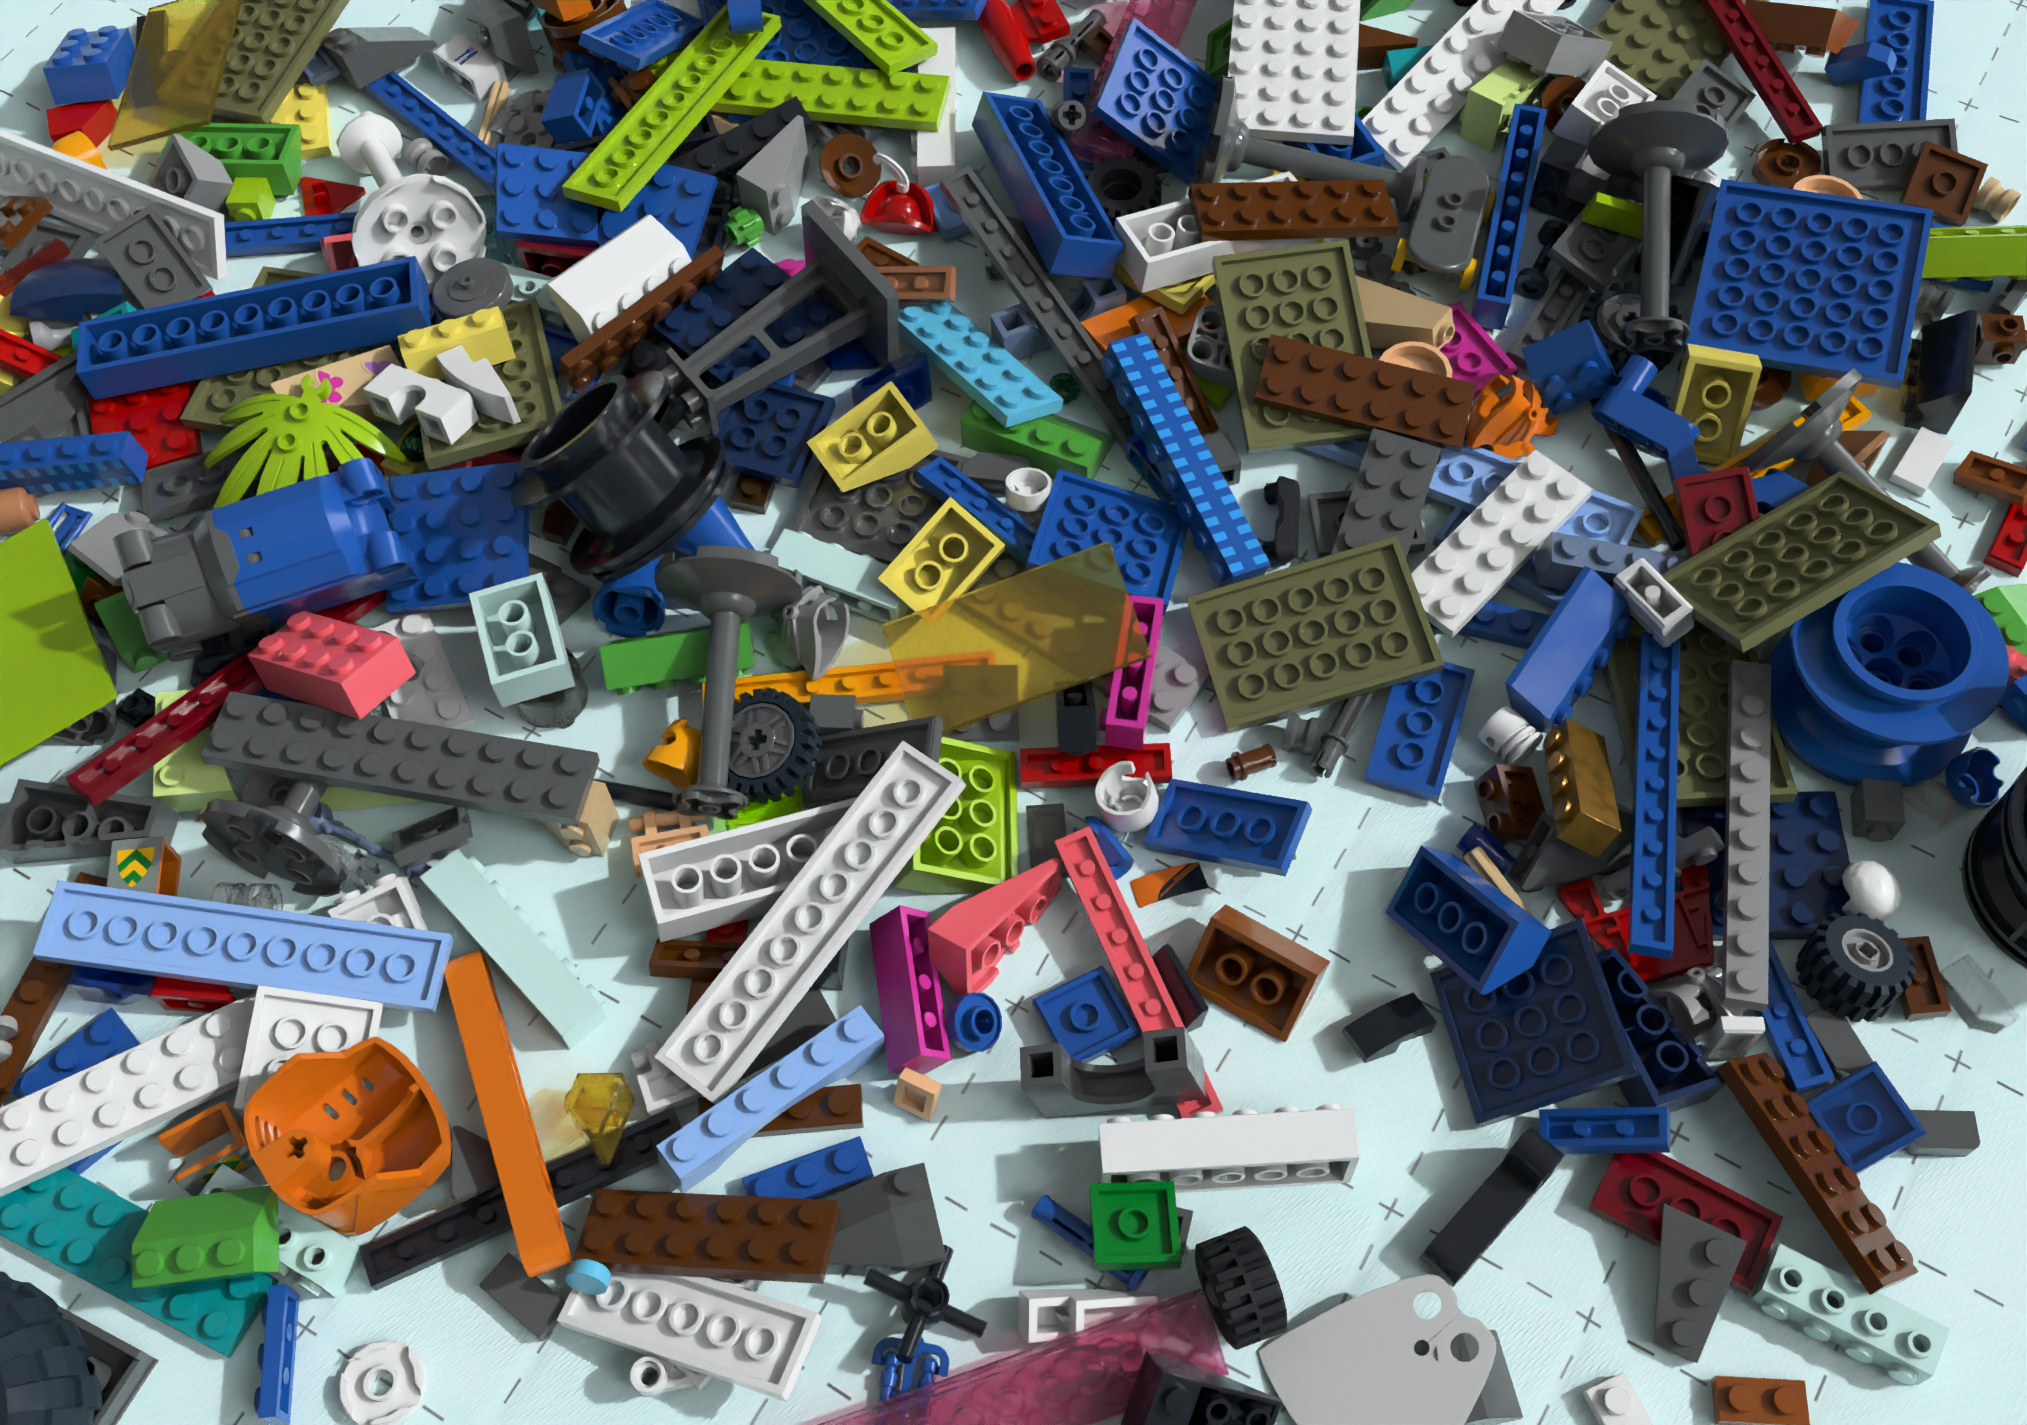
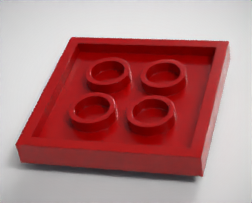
M192 381L97 400L92 396L88 397L92 434L129 431L149 455L146 470L202 454L200 429L187 428L180 420L194 393Z

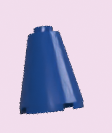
M720 495L704 516L671 547L687 556H695L697 554V547L707 545L734 546L755 550Z
M659 556L629 575L602 583L593 599L592 612L596 621L599 618L606 624L605 630L624 638L645 636L648 631L655 629V632L660 630L665 620L666 611L664 596L657 591L654 580L655 566L660 562Z

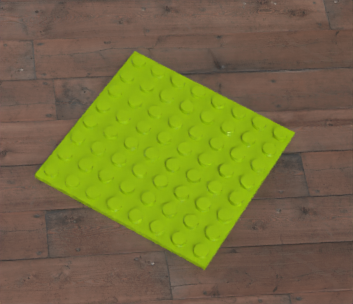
M46 518L0 543V767L118 698L50 522Z

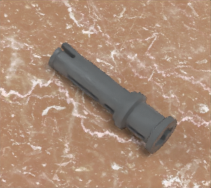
M1093 9L1064 40L1056 41L1051 46V52L1047 56H1042L1037 60L1036 68L1042 78L1049 82H1056L1061 77V71L1064 67H1070L1075 62L1076 54L1080 50L1078 46L1082 39L1099 24L1102 27L1106 24V17L1101 11Z
M1075 100L1062 101L1054 105L1053 108H1045L1050 115L1053 126L1061 131L1076 130L1084 124L1086 119L1085 108L1080 102Z

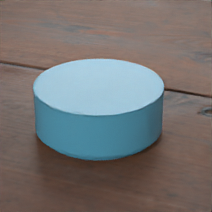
M577 1259L570 1263L565 1281L577 1291L591 1295H600L607 1291L611 1272L599 1262L589 1259Z

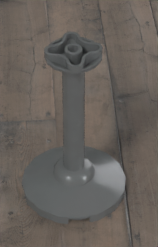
M1222 75L1220 77L1207 121H1209L1208 128H1211L1210 133H1212L1209 147L1200 146L1193 184L1220 183L1226 173L1238 170L1242 163L1283 173L1290 171L1293 175L1317 181L1383 179L1389 197L1394 198L1398 220L1409 222L1414 206L1419 202L1422 194L1426 157L1415 155L1402 172L1249 137L1247 125L1239 120L1235 76L1228 77Z
M1654 100L1625 106L1619 109V116L1617 118L1607 121L1602 126L1601 122L1598 121L1592 127L1588 138L1587 152L1594 165L1610 175L1629 180H1643L1640 318L1625 323L1618 332L1620 341L1626 344L1625 350L1629 353L1637 354L1649 350L1680 351L1683 348V342L1688 339L1691 331L1685 322L1669 317L1671 177L1675 175L1685 177L1707 169L1723 157L1729 144V130L1725 119L1718 113L1715 114L1714 119L1707 114L1697 112V104L1688 101Z
M1855 368L1850 370L1800 413L1805 419L1801 425L1797 427L1790 421L1739 465L1740 467L1748 466L1749 472L1752 474L1791 458L1801 463L1810 462L1814 459L1829 476L1842 471L1892 498L1837 440L1843 430L1839 418L1863 378ZM1934 542L1906 557L1912 565L1936 572L1952 580L1970 594H1973L1977 587L1993 573L1986 564L1959 570Z
M707 545L697 547V554L695 556L681 557L674 560L675 553L665 555L655 566L654 580L657 591L669 601L690 610L701 612L706 618L711 620L696 785L676 790L672 793L673 803L677 804V813L681 815H704L722 820H734L738 818V811L744 810L749 806L748 797L727 787L741 623L749 620L751 617L773 615L782 612L785 606L801 600L803 580L802 574L797 569H794V575H792L789 571L778 567L779 558L769 553L743 547Z
M378 631V632H382V633H386V634L392 635V634H390V633H388V632H386V631ZM404 649L416 672L407 680L411 682L418 679L424 667V662ZM295 779L280 805H268L259 808L240 801L215 799L204 804L197 815V821L202 819L206 825L202 832L204 839L225 858L261 879H265L268 872L283 879L296 882L292 891L319 897L339 894L346 883L349 872L343 861L322 840L315 836V829L309 821L329 784Z

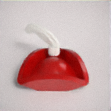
M881 153L875 154L873 161L876 164L881 163L897 180L884 181L872 190L860 214L862 224L881 232L914 236L933 233L937 229V225L934 219V205L928 192L921 185L909 182L905 171L890 157Z

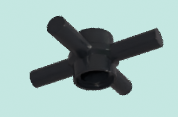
M944 1245L947 1261L931 1264L927 1276L919 1278L909 1286L872 1268L869 1269L863 1282L864 1285L902 1302L901 1316L907 1327L895 1355L896 1359L901 1363H912L923 1331L940 1321L946 1322L978 1338H981L986 1328V1321L948 1304L950 1294L943 1279L954 1251L947 1245ZM918 1298L928 1301L932 1308L923 1306Z

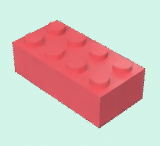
M306 611L291 616L287 620L286 625L274 634L263 638L259 642L258 647L247 655L267 690L360 720L416 673L398 637Z

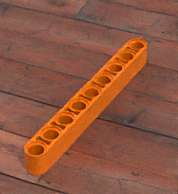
M482 949L449 960L444 975L520 1258L528 1277L531 1279L571 1263L572 1257L492 974Z

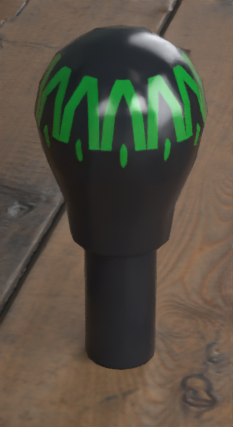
M419 424L403 438L400 445V451L407 460L418 464L425 461Z

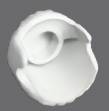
M1860 860L1852 862L1846 867L1842 879L1850 899L1842 907V910L1851 911L1854 915H1857L1859 912L1864 913L1872 920L1877 918L1884 921L1888 916H1891L1899 907L1902 897L1899 882L1894 874L1876 861Z

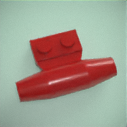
M987 0L977 20V24L994 56L1017 81L1029 79L1036 69L1029 43L1041 42L1043 45L1071 34L1070 25L1056 0H1018L1011 7L1005 0Z

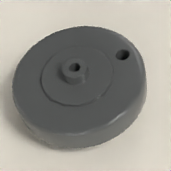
M472 258L452 266L438 279L432 292V301L443 320L460 318L473 314L480 309H489L496 306L502 311L513 295L514 284L506 267L501 262L491 258Z

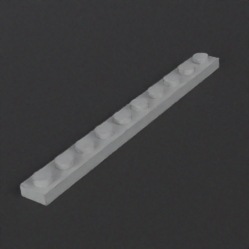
M1732 660L1729 666L1726 849L1724 861L1721 999L1722 1005L1764 1012L1768 1006L1771 665Z

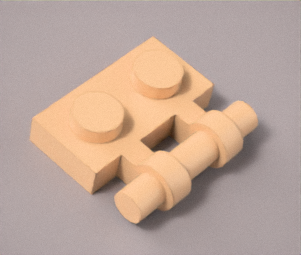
M652 810L643 812L641 817L630 818L631 833L643 831L646 833V835L631 838L634 871L637 878H642L638 854L709 836L707 824L693 826V822L707 820V816H685L677 813V810L656 814V811ZM680 826V829L659 832V828Z

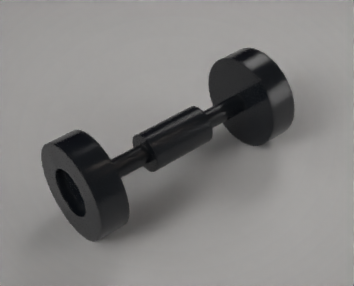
M1548 220L1542 224L1538 232V240L1544 247H1542L1533 268L1520 270L1515 279L1514 287L1521 296L1528 299H1540L1547 291L1549 279L1543 272L1546 271L1551 259L1546 255L1569 227L1566 223L1559 220Z

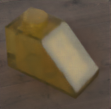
M577 1073L571 1090L565 1096V1110L570 1115L578 1133L601 1164H610L635 1102L634 1096L623 1073Z

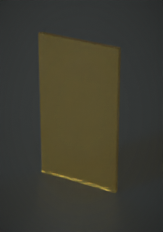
M175 0L149 8L107 146L111 151L170 136L173 133L177 134L210 125L243 0Z
M1106 541L883 624V634L887 640L910 720L938 716L944 721L942 734L1151 658V649L1147 646L1113 553L1114 547L1110 542Z

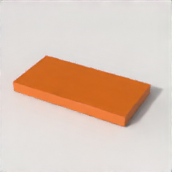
M1203 294L1181 315L1147 296H1142L1081 321L1080 324L1104 356L1109 342L1134 335L1128 322L1133 316L1162 306L1181 345L1188 342L1199 310L1206 305L1215 304ZM1210 322L1202 323L1207 329H1217Z

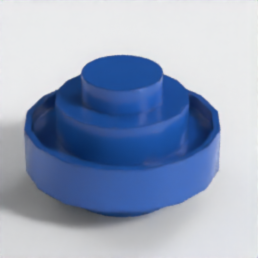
M972 992L962 994L952 1002L947 1013L946 1028L955 1046L965 1052H983L996 1043L1002 1030V1016L999 1006L992 997L985 993Z

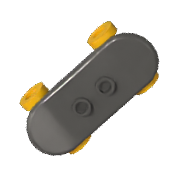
M1450 156L1438 160L1430 167L1427 174H1423V190L1419 202L1415 204L1417 207L1408 238L1400 237L1390 270L1400 272L1404 260L1414 262L1411 271L1418 273L1419 267L1432 272L1445 274L1443 280L1450 282L1453 274L1460 275L1461 279L1458 289L1468 292L1478 259L1472 256L1481 224L1486 225L1496 193L1490 192L1489 176L1480 164L1467 157Z

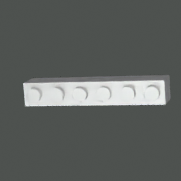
M955 27L920 28L938 44L937 55L912 65V73L945 75L950 78V89L938 132L917 130V133H911L912 152H917V156H911L912 176H918V184L922 187L938 183L945 177L957 172V50Z

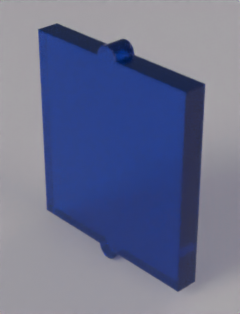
M857 338L821 356L831 371L878 369L880 363Z

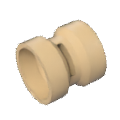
M1990 177L1977 192L1972 206L1980 211L1987 210L1990 212L1991 218L2002 222L2017 204L2021 193L2014 189L2004 190L2005 188L2002 187L1999 180Z

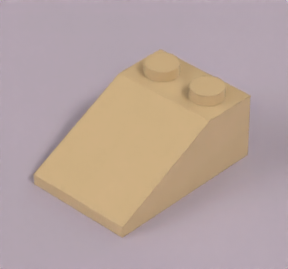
M593 780L578 827L538 821L573 853L585 857L590 854L603 857L620 817L606 784Z

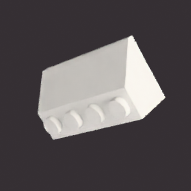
M646 215L545 285L577 342L581 343L682 270L692 260L684 245L652 215Z

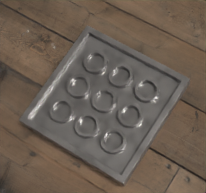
M934 450L911 468L846 492L840 490L822 463H820L791 530L805 532L819 541L828 544L836 543L847 551L858 555H869L880 563L890 565L944 504L915 482L917 470L941 456L961 471L963 462L968 460V458Z

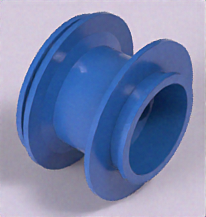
M1902 562L1895 563L1889 569L1878 573L1861 583L1858 587L1849 590L1827 603L1824 607L1793 623L1791 630L1781 638L1774 648L1767 663L1771 665V707L1784 743L1793 754L1811 769L1829 779L1856 787L1862 778L1899 781L1902 782V788L1931 780L1944 772L1949 762L1962 753L1972 731L1984 723L1997 708L2000 698L2004 695L2009 678V659L2005 641L1994 619L1983 605L1952 580L1926 568Z

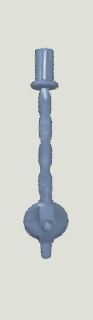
M319 801L309 818L310 823L315 829V836L324 832H333L342 838L351 840L353 844L366 850L369 854L398 865L392 851L367 841L361 834L355 833L351 828L344 826L343 822L333 819L330 807ZM425 863L415 867H410L409 864L402 866L406 867V876L415 875L419 878L432 868Z

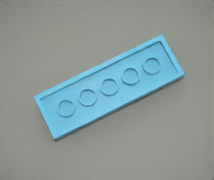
M930 302L915 307H906L904 310L898 311L899 334L1005 428L1062 410L1063 398L950 302Z

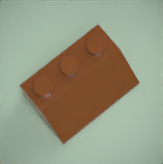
M1746 0L1745 7L1771 47H1776L1775 51L1783 54H1794L1795 49L1804 50L1805 55L1815 58H1824L1825 53L1838 54L1859 25L1857 20L1838 9L1758 0Z
M1225 904L1211 917L1187 968V973L1202 996L1286 1042L1313 998L1331 961Z

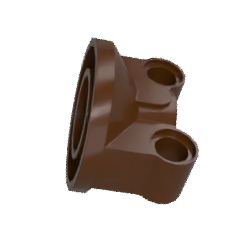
M590 0L594 11L588 13V16L583 20L576 22L570 20L564 22L547 11L542 15L539 22L552 50V62L557 72L560 74L567 73L561 60L567 50L578 54L585 53L601 62L608 59L591 55L587 48L578 45L581 32L626 11L627 8L624 0Z

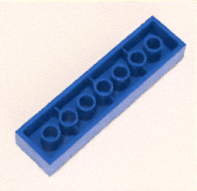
M983 91L972 127L1049 272L1058 276L1075 275L1083 276L1087 279H1110L1124 244L1059 131L1053 126L1051 118L1041 100Z

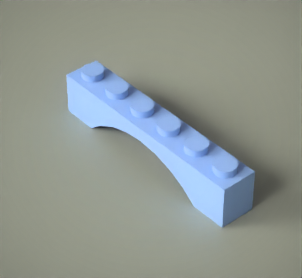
M857 1006L656 1146L658 1162L681 1193L687 1192L715 1172L748 1139L781 1113L819 1089L851 1076L882 1054L885 1035L862 1006Z

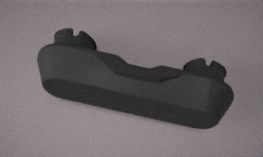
M1279 476L1276 482L1266 483L1264 487V499L1269 505L1275 503L1278 505L1279 517L1275 523L1274 541H1264L1261 547L1269 562H1278L1281 566H1284L1298 555L1300 487L1297 480Z

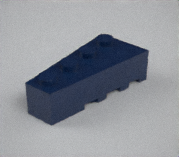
M1615 947L1597 952L1639 1072L1637 1076L1618 1082L1629 1106H1667L1669 1113L1709 1100L1726 1083L1718 1071L1714 1072L1701 1057L1703 1051L1693 1040L1688 1042L1672 1023L1675 1018L1665 1007H1659L1647 993L1649 990L1648 986Z

